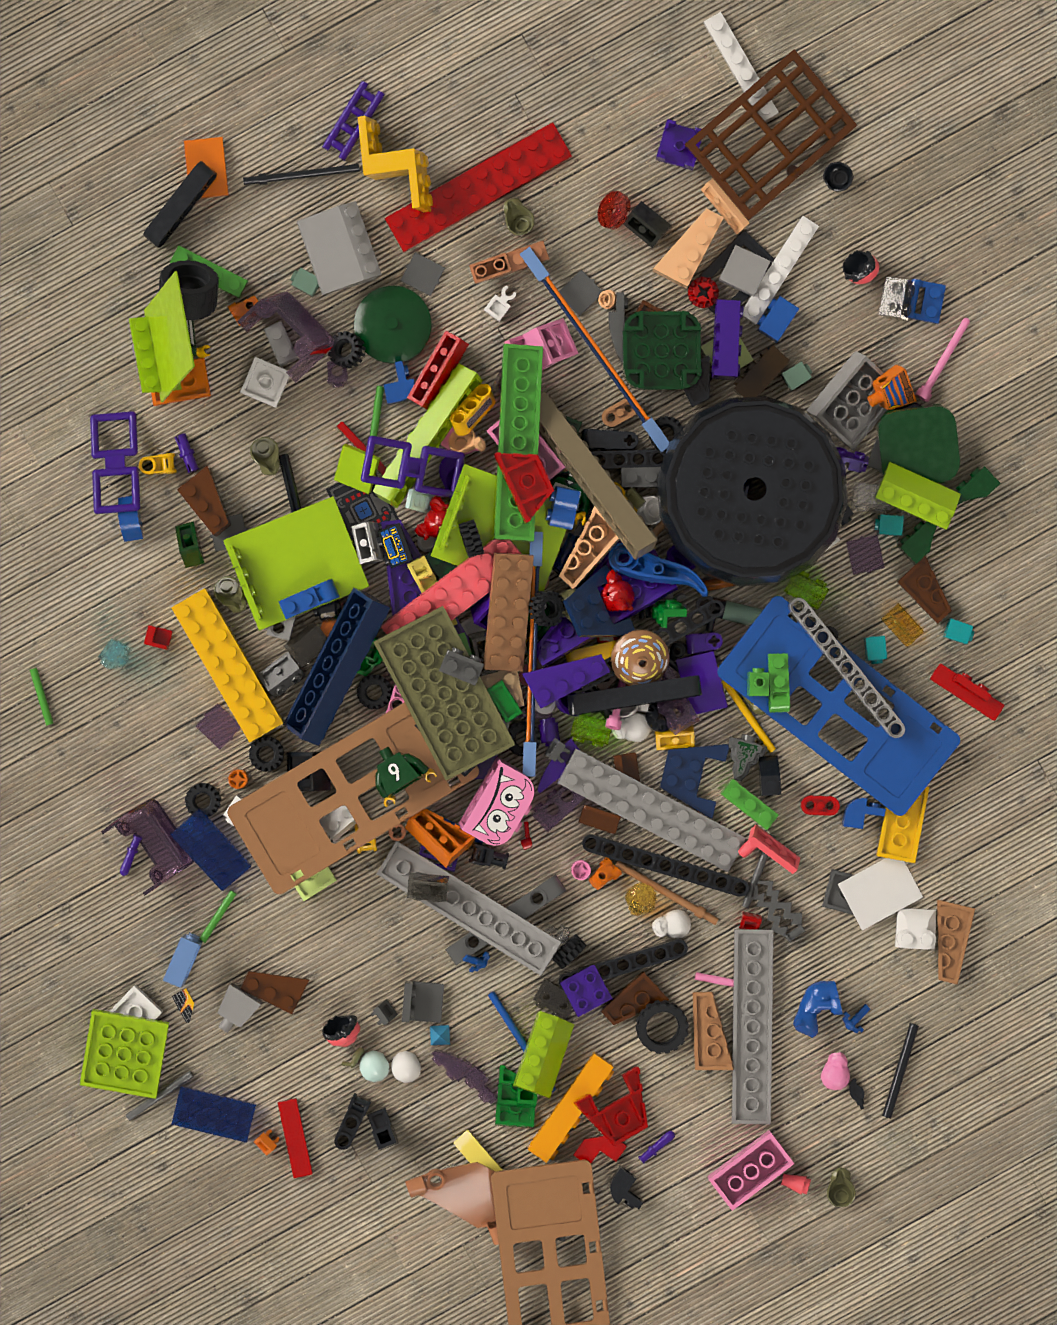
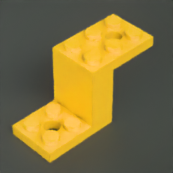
M367 116L358 117L363 175L374 180L409 175L412 208L421 212L431 211L430 206L433 205L431 194H429L431 180L430 176L427 175V167L429 166L427 155L414 148L382 153V145L378 138V135H380L379 123Z

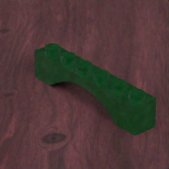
M985 466L981 469L977 467L970 474L972 478L969 481L965 482L963 480L956 487L957 492L961 494L957 505L971 499L985 498L1001 483ZM920 521L913 528L915 532L911 536L907 534L900 541L902 545L898 547L914 565L931 551V543L937 526L927 521L925 523Z

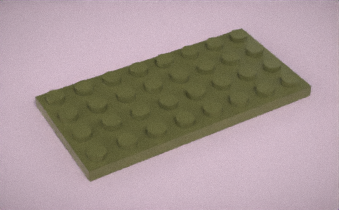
M444 606L374 641L381 658L446 781L515 745L480 676L476 685H472L439 671L447 649L457 648L464 651V656L470 658Z

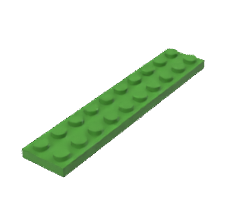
M503 344L498 452L538 454L543 346ZM497 464L494 539L533 542L535 514L525 524Z

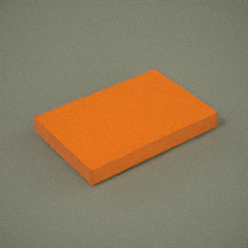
M223 137L184 141L187 176L200 161H203L217 173L216 179L201 198L229 196Z
M205 358L194 359L195 367L180 382L182 389L172 391L164 402H161L159 392L151 393L153 406L210 397L211 391Z

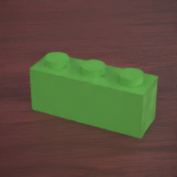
M732 778L720 792L722 796L766 830L769 829L779 816Z

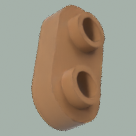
M623 399L604 410L602 422L607 427H615L634 417L637 413L633 408L630 412L625 411V406L630 404L627 399ZM613 414L615 420L609 421L608 415Z

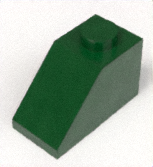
M194 521L175 526L179 552L185 568L203 564L202 548Z

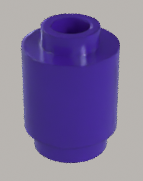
M555 718L540 720L541 744L545 743V746L549 747L554 738L560 741L558 722L555 721Z

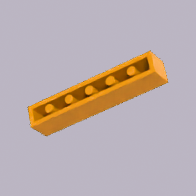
M593 1052L528 1145L530 1152L546 1163L549 1159L553 1160L559 1152L557 1148L560 1143L565 1144L570 1136L568 1134L571 1128L575 1129L581 1120L579 1116L582 1112L573 1102L586 1094H591V1097L594 1095L597 1097L603 1089L601 1085L604 1080L608 1081L614 1073L612 1070L613 1064L596 1052Z

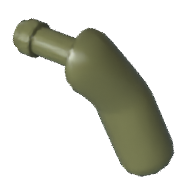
M358 1047L352 1056V1061H342V1066L355 1067L365 1051L364 1048Z

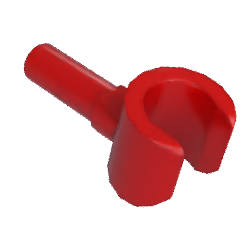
M524 822L526 838L520 841L523 849L527 850L532 847L533 843L529 833V822Z

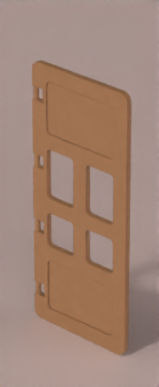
M404 702L228 808L227 814L273 892L283 894L475 779L479 774V768L476 766L465 777L461 773L456 775L460 782L450 787L421 732L415 727L416 723ZM369 739H374L381 750L390 747L394 755L401 752L404 754L409 753L419 758L428 768L433 769L437 775L435 777L434 774H429L427 777L430 778L431 782H427L424 774H422L423 778L405 788L409 796L408 801L374 821L370 820L358 797L375 786V774L378 770L376 769L350 784L336 763L337 758ZM324 769L333 783L336 793L311 807L298 788L297 783L315 771ZM346 806L358 825V830L338 843L333 844L319 820L337 808ZM405 807L408 813L398 819L395 812ZM353 838L356 844L346 850L343 844ZM301 870L304 876L293 881L290 875Z
M588 1160L501 1170L494 1172L491 1176L508 1325H522L518 1289L524 1286L539 1284L547 1286L551 1318L550 1325H610L591 1163ZM589 1182L590 1192L583 1193L582 1183ZM583 1235L587 1261L584 1264L559 1266L556 1239L558 1237ZM540 1240L542 1242L544 1268L517 1272L513 1245L515 1243ZM595 1241L596 1251L590 1252L589 1242ZM587 1278L590 1284L593 1319L566 1323L561 1282ZM602 1300L603 1310L597 1311L596 1301Z

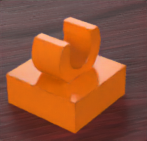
M271 1129L266 1133L263 1132L253 1141L266 1156L277 1147L276 1143L279 1141V1137L274 1140L269 1138V1134L272 1132Z

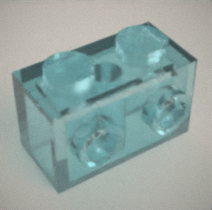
M111 638L98 658L101 659L100 664L107 669L123 668L128 662L129 658L127 656L132 650L118 639Z

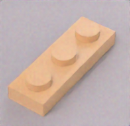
M713 178L701 188V191L736 234H739L750 224Z

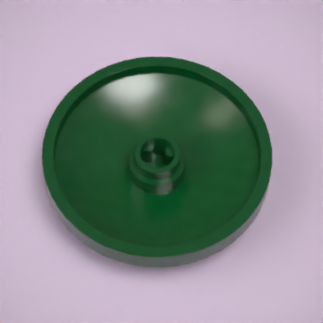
M384 286L370 292L359 304L354 317L355 335L364 341L362 346L366 347L365 352L373 359L383 363L395 364V362H406L413 359L424 349L431 334L432 322L427 305L415 292L401 286Z

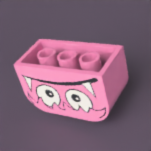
M496 757L458 823L460 828L489 845H501L507 842L514 831H519L522 825L521 819L524 815L527 816L532 808L530 804L534 797V786L531 780L519 768Z

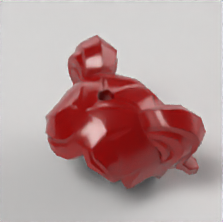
M434 496L429 502L431 510L425 516L424 523L417 525L414 530L419 537H424L423 540H427L430 536L437 537L439 534V527L442 526L447 512L446 509L449 506L440 497Z
M609 571L606 576L607 584L601 590V597L607 610L632 611L634 609L632 604L635 597L632 586L622 580L617 571Z

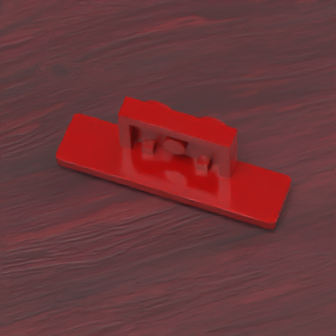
M943 664L937 666L930 677L931 681L991 720L995 721L1004 708V704L993 698L988 693L989 689L981 683L977 686L971 682L973 678L964 672L961 675L953 672Z

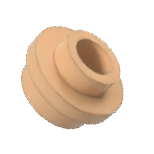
M612 290L601 292L598 298L599 304L604 309H612L616 304L615 292Z

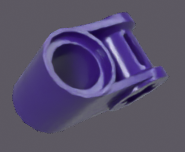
M715 632L685 635L687 654L716 650L723 644L722 636ZM713 635L716 639H720L716 647H713L708 642V640L712 639Z

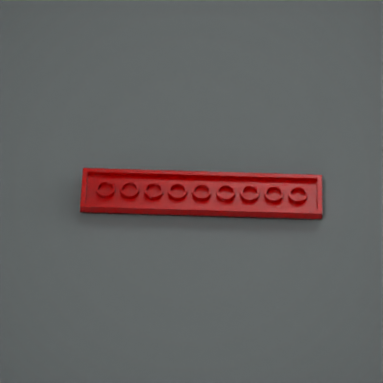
M552 122L429 192L433 200V205L430 206L431 211L421 212L413 209L412 203L384 219L402 251L405 253L568 160L572 155Z

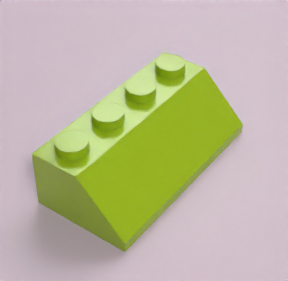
M889 462L873 498L947 530L961 494Z
M542 1011L537 1012L513 1086L550 1099L575 1024Z

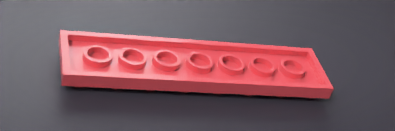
M492 539L483 546V554L467 558L385 621L381 628L386 634H389L441 606H444L452 621L490 592L494 552L522 553L511 540Z

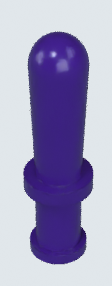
M133 834L131 845L127 847L128 852L120 868L122 876L129 874L134 856L139 851L137 848L143 837L137 834Z
M673 1131L666 1132L655 1144L648 1146L649 1149L641 1156H638V1158L645 1164L653 1155L656 1156V1152L675 1138V1133Z

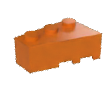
M426 808L411 816L405 826V829L445 868L464 853L475 840L474 836L463 831L459 825H453L445 821L443 817Z

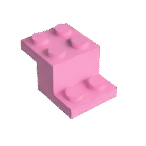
M564 318L536 327L521 336L504 342L505 344L543 346L542 370L579 354Z

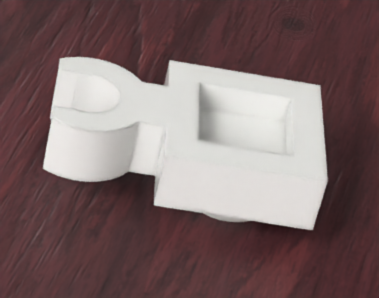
M507 285L503 287L501 297L495 294L484 309L486 313L498 322L501 321L511 307L507 302L516 297V292L511 296L505 294L508 289Z

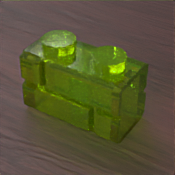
M805 571L791 577L783 592L794 598L804 599L809 606L818 610L829 591L826 587L827 583L820 579L814 581L808 578L810 574Z
M579 715L574 716L570 736L573 737V741L584 743L585 740L593 741L592 745L603 748L604 744L608 745L612 729L605 727L606 720Z

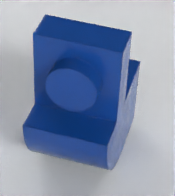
M403 361L395 362L398 382L384 384L388 405L406 401L415 384L414 378L406 379L410 375L408 365H403Z
M132 496L118 498V505L132 504ZM139 510L119 512L118 519L124 542L143 539V526Z
M856 798L846 806L842 826L863 829L865 814L885 817L886 809L881 808V804L870 802L869 806H866L867 798Z

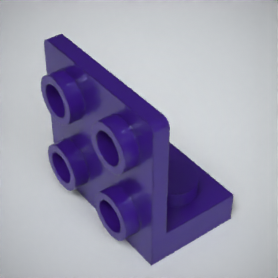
M591 965L560 982L577 1017L612 999L595 965Z

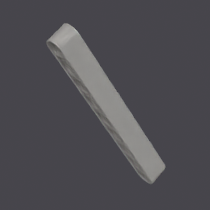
M798 597L791 599L788 604L791 614L889 736L894 738L901 737L905 732L904 724L804 599ZM796 601H800L803 604V608L799 612L793 609V604ZM809 616L815 619V624L812 627H807L805 624V620ZM824 631L827 634V639L825 642L820 643L817 636L820 632ZM833 647L839 649V655L835 658L830 656V649ZM846 662L851 664V670L848 673L842 671V665ZM861 677L863 679V686L856 688L854 681L856 678ZM869 693H874L875 701L870 704L867 703L866 696ZM882 708L887 709L888 712L884 719H880L878 716V712ZM897 723L900 726V730L898 733L892 734L890 728L893 724Z

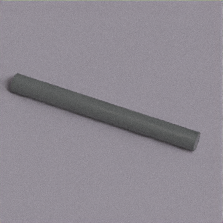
M763 851L752 876L749 891L745 895L742 904L743 907L748 909L752 902L754 887L758 885L757 881L760 880L768 855Z
M188 1071L159 1091L156 1099H147L127 1113L126 1117L131 1121L192 1079L194 1075L191 1071Z

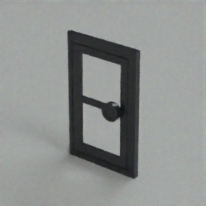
M743 230L697 278L707 277L711 279L721 268L724 269L725 263L728 261L735 245L739 247L745 245L752 253L771 261L767 270L775 259ZM698 286L700 293L697 296V298L699 296H705L707 297V299H709L707 291L704 290L702 287ZM739 291L731 300L741 301V305L750 295ZM714 303L712 306L708 307V309L715 315Z

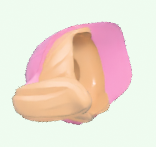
M453 426L440 444L447 450L462 452L465 455L473 451L483 452L486 449L485 441L479 436L476 437L473 430L465 436H458Z

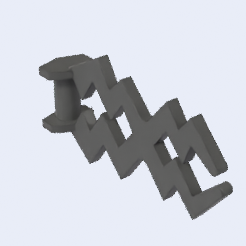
M758 880V884L768 885L766 896H771V901H764L765 893L758 894L757 885L754 887L752 899L758 900L757 907L769 908L767 920L774 921L771 930L786 937L789 943H791L793 939L806 932L802 927V913H790L792 902H778L780 889L772 890L773 881ZM775 909H784L783 919H792L790 925H798V927L786 934L788 927H779L781 916L773 915Z

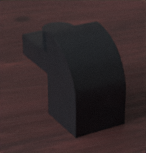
M386 1108L367 1115L378 1150L381 1151L399 1143Z
M621 1165L610 1181L612 1198L618 1205L622 1199H625L624 1203L632 1209L634 1207L640 1209L643 1205V1200L629 1191L636 1181V1176Z

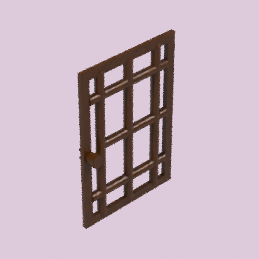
M794 49L684 145L749 221L858 125ZM793 61L797 68L786 76L782 70ZM802 73L817 89L807 99L804 98L792 83ZM777 76L781 82L752 106L748 99L773 77ZM784 88H787L800 105L771 129L759 115L758 111ZM821 96L836 112L827 122H824L811 106ZM742 105L746 112L717 136L713 129ZM806 111L819 129L790 152L777 135ZM752 117L766 135L737 159L723 141ZM842 120L846 125L834 134L830 128ZM823 134L827 136L829 140L800 166H789L786 170L788 176L768 194L762 190L768 182ZM705 136H708L711 142L700 150L696 144ZM772 141L785 158L756 182L742 165L768 142ZM716 147L731 163L721 174L706 158ZM735 171L751 187L741 197L726 182V179ZM756 194L761 200L749 209L745 203Z

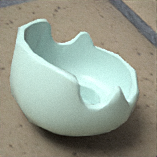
M378 1051L366 1052L361 1057L359 1064L362 1076L371 1082L382 1081L389 1073V1063L384 1054Z

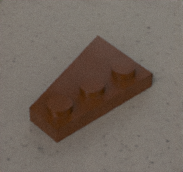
M926 555L897 581L936 624L952 611Z
M249 971L240 989L293 1014L310 979Z
M642 971L603 1006L600 1011L613 1025H616L640 1013L649 1003L653 1004L657 1000L660 1002L663 1000L669 1001V999Z

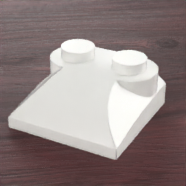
M903 908L897 911L895 947L935 949L936 910Z

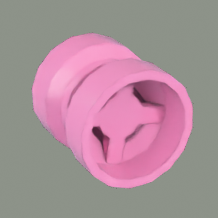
M577 860L573 863L571 872L575 879L585 880L589 877L591 868L586 861Z

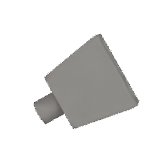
M231 983L218 1010V1014L224 1017L218 1027L227 1033L233 1024L241 1028L263 1002Z

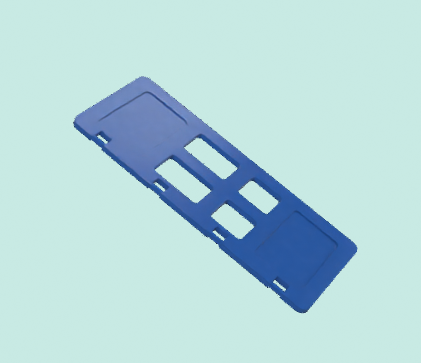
M781 596L773 597L718 667V676L898 816L906 814L960 744L959 735L840 643L878 693L893 704L892 710L904 724L905 732L901 737L894 738L889 736L881 726L875 727L845 704L844 700L852 689L844 679L839 682L833 691H829L809 675L810 670L823 653L799 622H794L788 617L790 613L788 609L789 602ZM793 606L794 611L799 612V610ZM808 617L805 620L807 627H812L815 624ZM824 631L818 634V641L820 643L826 641L827 634ZM833 647L830 649V655L835 658L838 656L837 654H835L838 648ZM788 653L790 696L797 687L801 686L821 702V707L807 725H802L787 712L770 713L768 705L769 696L747 695L748 672H753V668H764V672H768V654ZM849 662L844 663L843 665L850 672L851 664ZM861 677L856 678L854 681V686L857 684L859 680L863 679ZM886 685L895 691L891 697L883 691ZM833 714H837L867 738V743L852 761L847 760L818 737L819 731ZM933 722L942 728L939 733L930 728ZM897 723L893 724L890 728L892 734H896L900 730V726Z

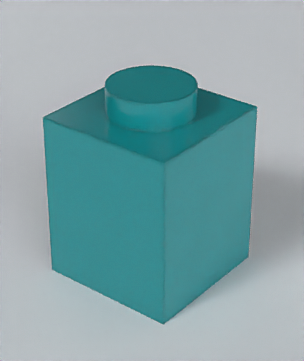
M880 514L878 519L874 521V530H877V535L902 536L904 516Z
M949 619L943 637L966 645L968 641H972L975 631L972 630V625Z
M885 636L864 638L866 661H871V664L883 663V659H887Z

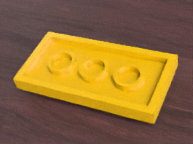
M927 786L906 814L902 816L894 814L885 807V817H883L876 856L915 863L930 787Z

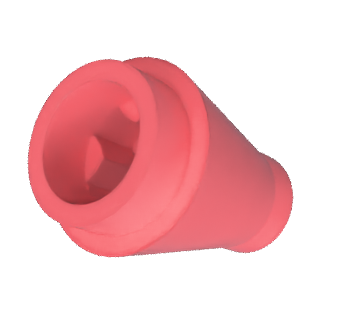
M784 1174L781 1185L801 1195L802 1193L807 1195L811 1179H808L807 1176Z

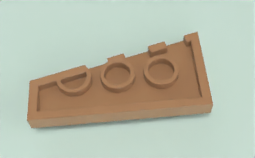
M937 899L938 980L958 985L975 908Z
M693 992L695 1070H734L714 993Z

